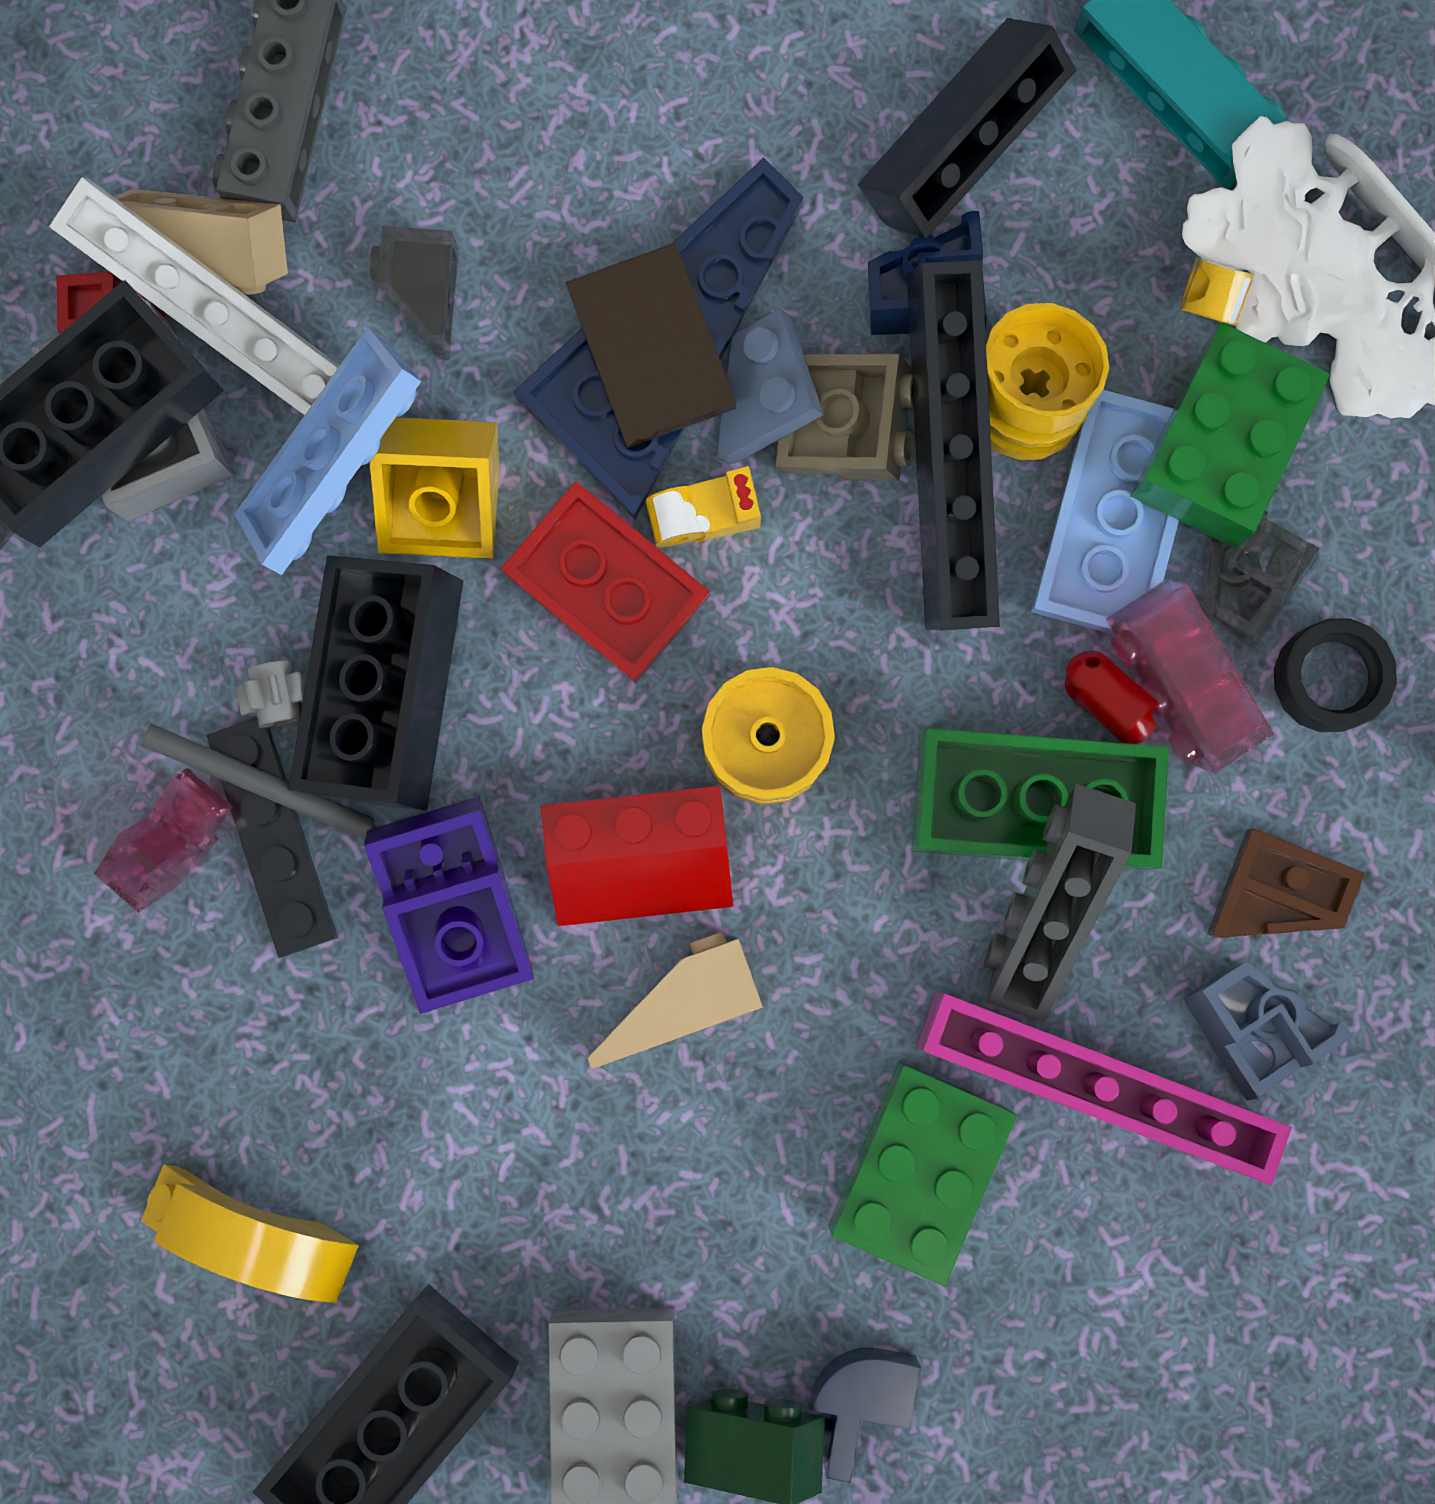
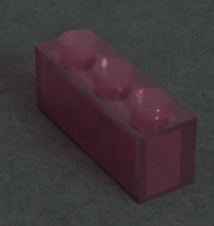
M1164 580L1106 619L1115 633L1110 638L1116 654L1125 665L1130 668L1135 667L1145 684L1142 688L1161 703V706L1154 708L1153 713L1158 717L1164 716L1174 733L1169 737V742L1174 752L1187 766L1194 764L1198 768L1217 773L1274 735L1187 583Z

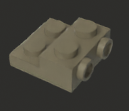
M804 354L824 415L778 440L775 467L782 473L838 474L844 480L900 481L901 466H910L914 457V437L911 431L905 430L908 409H914L911 366L900 354Z

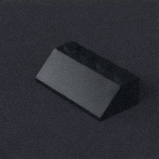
M327 555L288 790L370 804L427 811L464 582L462 579L436 565Z

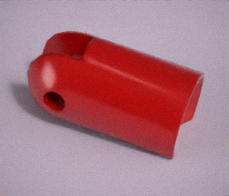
M1092 650L1081 652L1071 658L1066 668L1067 676L1064 683L1066 692L1121 743L1138 745L1156 729L1153 710L1161 706V703L1118 668L1110 657Z

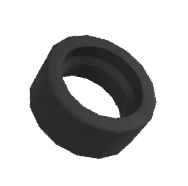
M1350 618L1325 619L1297 632L1281 648L1274 666V690L1283 710L1299 725L1317 732H1343L1374 720L1390 703L1397 684L1396 660L1387 641L1371 626ZM1324 642H1340L1352 647L1361 655L1368 670V685L1364 695L1355 705L1344 710H1329L1317 705L1307 695L1301 682V666L1305 656L1315 646Z

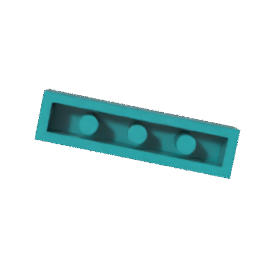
M1089 0L1082 7L1073 31L1223 188L1232 190L1237 185L1233 165L1232 144L1260 116L1267 117L1274 125L1286 121L1281 107L1273 99L1263 97L1246 79L1241 65L1232 57L1224 56L1207 39L1202 25L1194 17L1184 15L1171 0Z

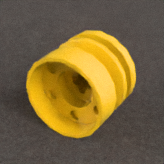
M1053 303L1026 304L1007 312L991 329L986 340L991 449L996 453L1017 460H1039L1062 451L1079 432L1081 425L1087 418L1088 412L1093 408L1104 389L1110 367L1106 344L1095 326L1075 310Z

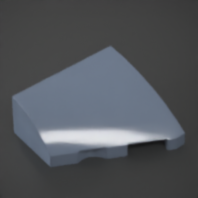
M1248 961L1229 969L1183 998L1206 1038L1247 1101L1259 1098L1300 1068L1315 1064L1353 1037L1349 1029L1343 1024L1331 1025L1305 1008L1308 1001L1293 991H1284L1277 988L1271 982L1269 975ZM1252 1041H1260L1267 1044L1273 1053V1065L1256 1048Z

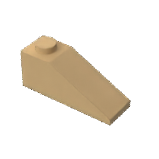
M131 189L113 196L244 295L264 292L266 284L288 274L280 204Z
M720 932L689 943L693 955L681 959L588 1057L591 1069L763 1008L739 939L727 942L724 933Z

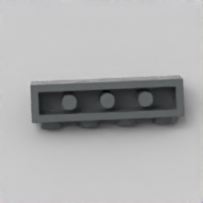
M254 0L252 18L255 31L251 46H245L240 57L239 73L242 80L238 100L233 99L229 104L226 116V128L229 138L225 154L217 156L213 169V184L221 198L280 204L282 220L296 223L346 14L343 0Z
M1075 783L1065 806L1058 804L1053 806L1043 834V840L1048 841L1044 851L1033 849L1027 862L1022 882L1027 887L1023 894L1013 892L1003 919V926L1007 927L1005 934L994 933L989 943L984 960V967L992 969L987 1003L1045 1022L1131 854L1136 803Z

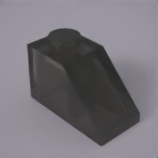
M382 226L381 245L373 246L371 249L372 281H377L386 300L436 358L449 360L459 247L454 234L448 230Z

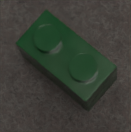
M715 1390L712 1392L711 1399L687 1406L684 1483L777 1504H798L822 1493L825 1416L802 1412V1404L797 1401L773 1399L760 1404L748 1401V1393L741 1390Z

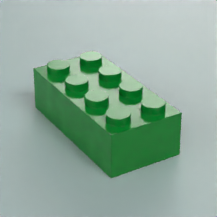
M926 728L919 735L911 852L1028 861L1033 849L1044 851L1048 841L1043 840V834L1049 814L1055 804L1065 806L1076 783L1136 803L1132 851L1123 869L1162 868L1169 747Z

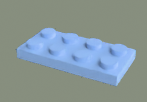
M369 327L363 332L234 514L261 564L280 575L284 573L292 560L299 559L306 552L312 539V532L326 513L334 511L340 505L346 492V485L359 467L369 463L376 455L380 447L382 435L395 417L403 415L410 408L416 395V388L421 383V380L388 340Z
M1107 390L1102 391L1093 408L1088 412L1087 418L1077 434L1032 604V613L1142 643L1148 640L1179 520L1155 510L1130 496L1173 408Z

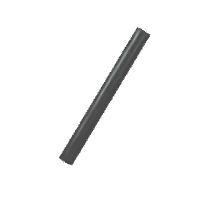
M154 724L149 725L142 740L141 746L361 839L365 840L367 830L372 829L374 818L320 795L288 790V781Z

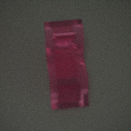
M186 768L173 776L148 817L118 834L94 874L139 913L178 886L219 840L214 835L233 806L193 771Z

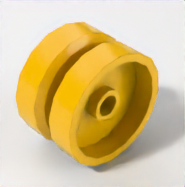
M775 667L746 670L725 682L708 703L702 725L705 761L718 784L736 798L759 805L788 802L809 790L827 766L835 739L832 712L819 689L799 674ZM762 725H773L774 735L779 736L776 744L764 746L758 742L756 733L760 734Z

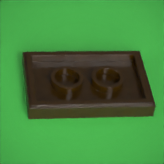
M676 243L566 282L567 290L626 448L736 409L735 398Z

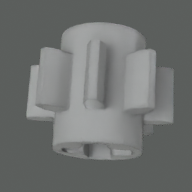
M274 661L250 667L247 670L249 681H245L244 686L236 687L241 715L251 714V717H257L258 727L261 729L277 728L298 723L300 721L307 675H301L300 672L294 673L291 661Z

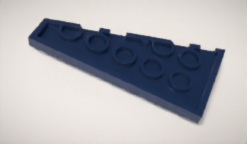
M764 157L673 242L677 245L720 360L803 206L804 197ZM581 328L514 391V395L539 423L635 520L684 428L626 448Z

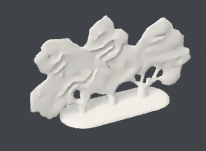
M1260 116L1232 144L1237 187L1233 191L1220 187L1202 194H1193L1189 198L1187 206L1188 219L1183 223L1182 237L1185 244L1202 259L1238 270H1248L1254 275L1237 321L1236 329L1265 343L1272 337H1278L1284 345L1295 346L1309 345L1320 332L1328 333L1337 340L1335 359L1331 364L1329 381L1337 410L1342 415L1369 417L1380 414L1389 418H1411L1426 403L1435 406V337L1430 340L1424 337L1426 326L1431 321L1435 326V308L1433 304V291L1435 287V232L1375 163L1348 139L1338 134H1329L1324 144L1325 151L1339 177L1318 176L1312 165V136L1305 123L1284 121L1274 125L1267 117ZM1318 188L1325 192L1312 204L1305 201V194L1310 189ZM1349 188L1381 223L1374 231L1363 230L1361 226L1344 221L1340 216L1339 210ZM1390 236L1397 241L1422 270L1412 283L1390 282L1375 267L1373 262L1375 250ZM1402 290L1405 294L1396 303L1386 299L1389 292ZM1415 296L1419 297V301L1413 307L1417 312L1422 311L1415 333L1409 335L1404 333L1401 328L1403 309Z

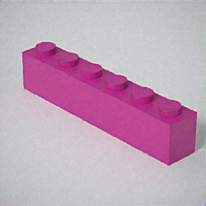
M938 991L935 993L916 1047L924 1052L1271 1186L1292 1129L1291 1126Z

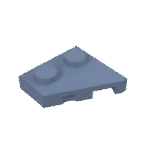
M779 308L732 336L727 380L736 401V409L722 414L717 450L719 460L728 465L747 458L824 415L790 315Z

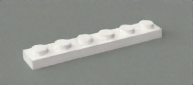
M81 177L49 226L122 281L126 280L135 291L304 415L340 366L89 178Z

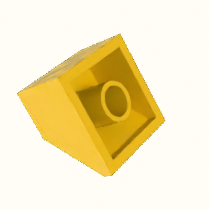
M395 417L382 435L380 447L370 461L378 553L493 559L499 481L498 423Z

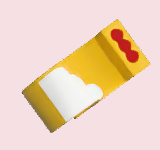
M1196 257L1178 308L1236 326L1254 275Z
M749 466L727 471L726 476L660 491L651 495L645 501L657 547H670L692 541L697 543L758 529L761 524V514Z

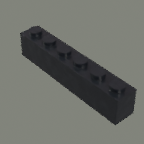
M982 260L921 263L907 274V293L913 376L912 388L925 629L942 631L1000 627Z

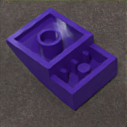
M480 796L367 830L364 847L383 897L382 909L420 1014L534 979V973L507 880Z

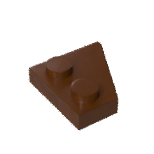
M1247 829L1207 935L1214 938L1344 928L1365 873L1257 829Z

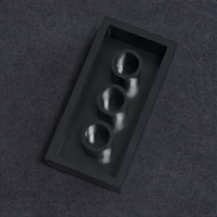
M123 280L0 384V518L13 533L38 547L43 546L224 391L126 280Z
M428 1283L252 1493L264 1504H408L511 1381L519 1363Z

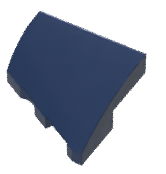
M969 211L963 214L961 225L935 238L932 234L927 239L916 237L905 249L888 251L868 261L871 335L910 334L907 274L921 263L982 260L983 264L979 211ZM983 282L984 315H985V329H986L987 313H986V302H985V292H984V282Z

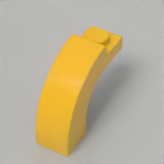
M163 1164L156 1184L148 1196L147 1206L141 1219L144 1224L157 1232L154 1239L155 1243L201 1268L262 1290L320 1302L337 1303L359 1247L358 1244L325 1224L286 1217L252 1207L223 1194L188 1170Z

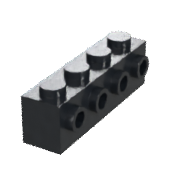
M1007 18L857 185L881 221L891 228L927 239L1077 70L1054 27Z

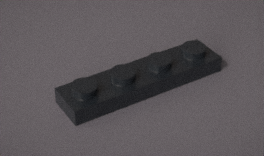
M257 718L206 735L210 749L287 781L270 728H259ZM221 780L278 958H283L338 939L297 811Z

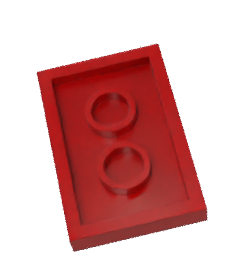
M577 481L572 484L500 568L506 577L635 684L710 596V591Z

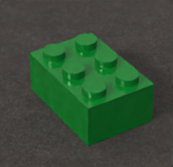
M1221 322L1204 345L1130 497L1237 548L1256 531L1331 374Z
M898 1061L829 1222L828 1228L831 1236L945 1287L1017 1114L1005 1107Z

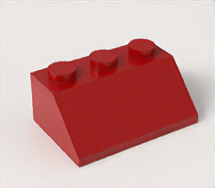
M721 786L540 806L546 866L558 926L734 907Z

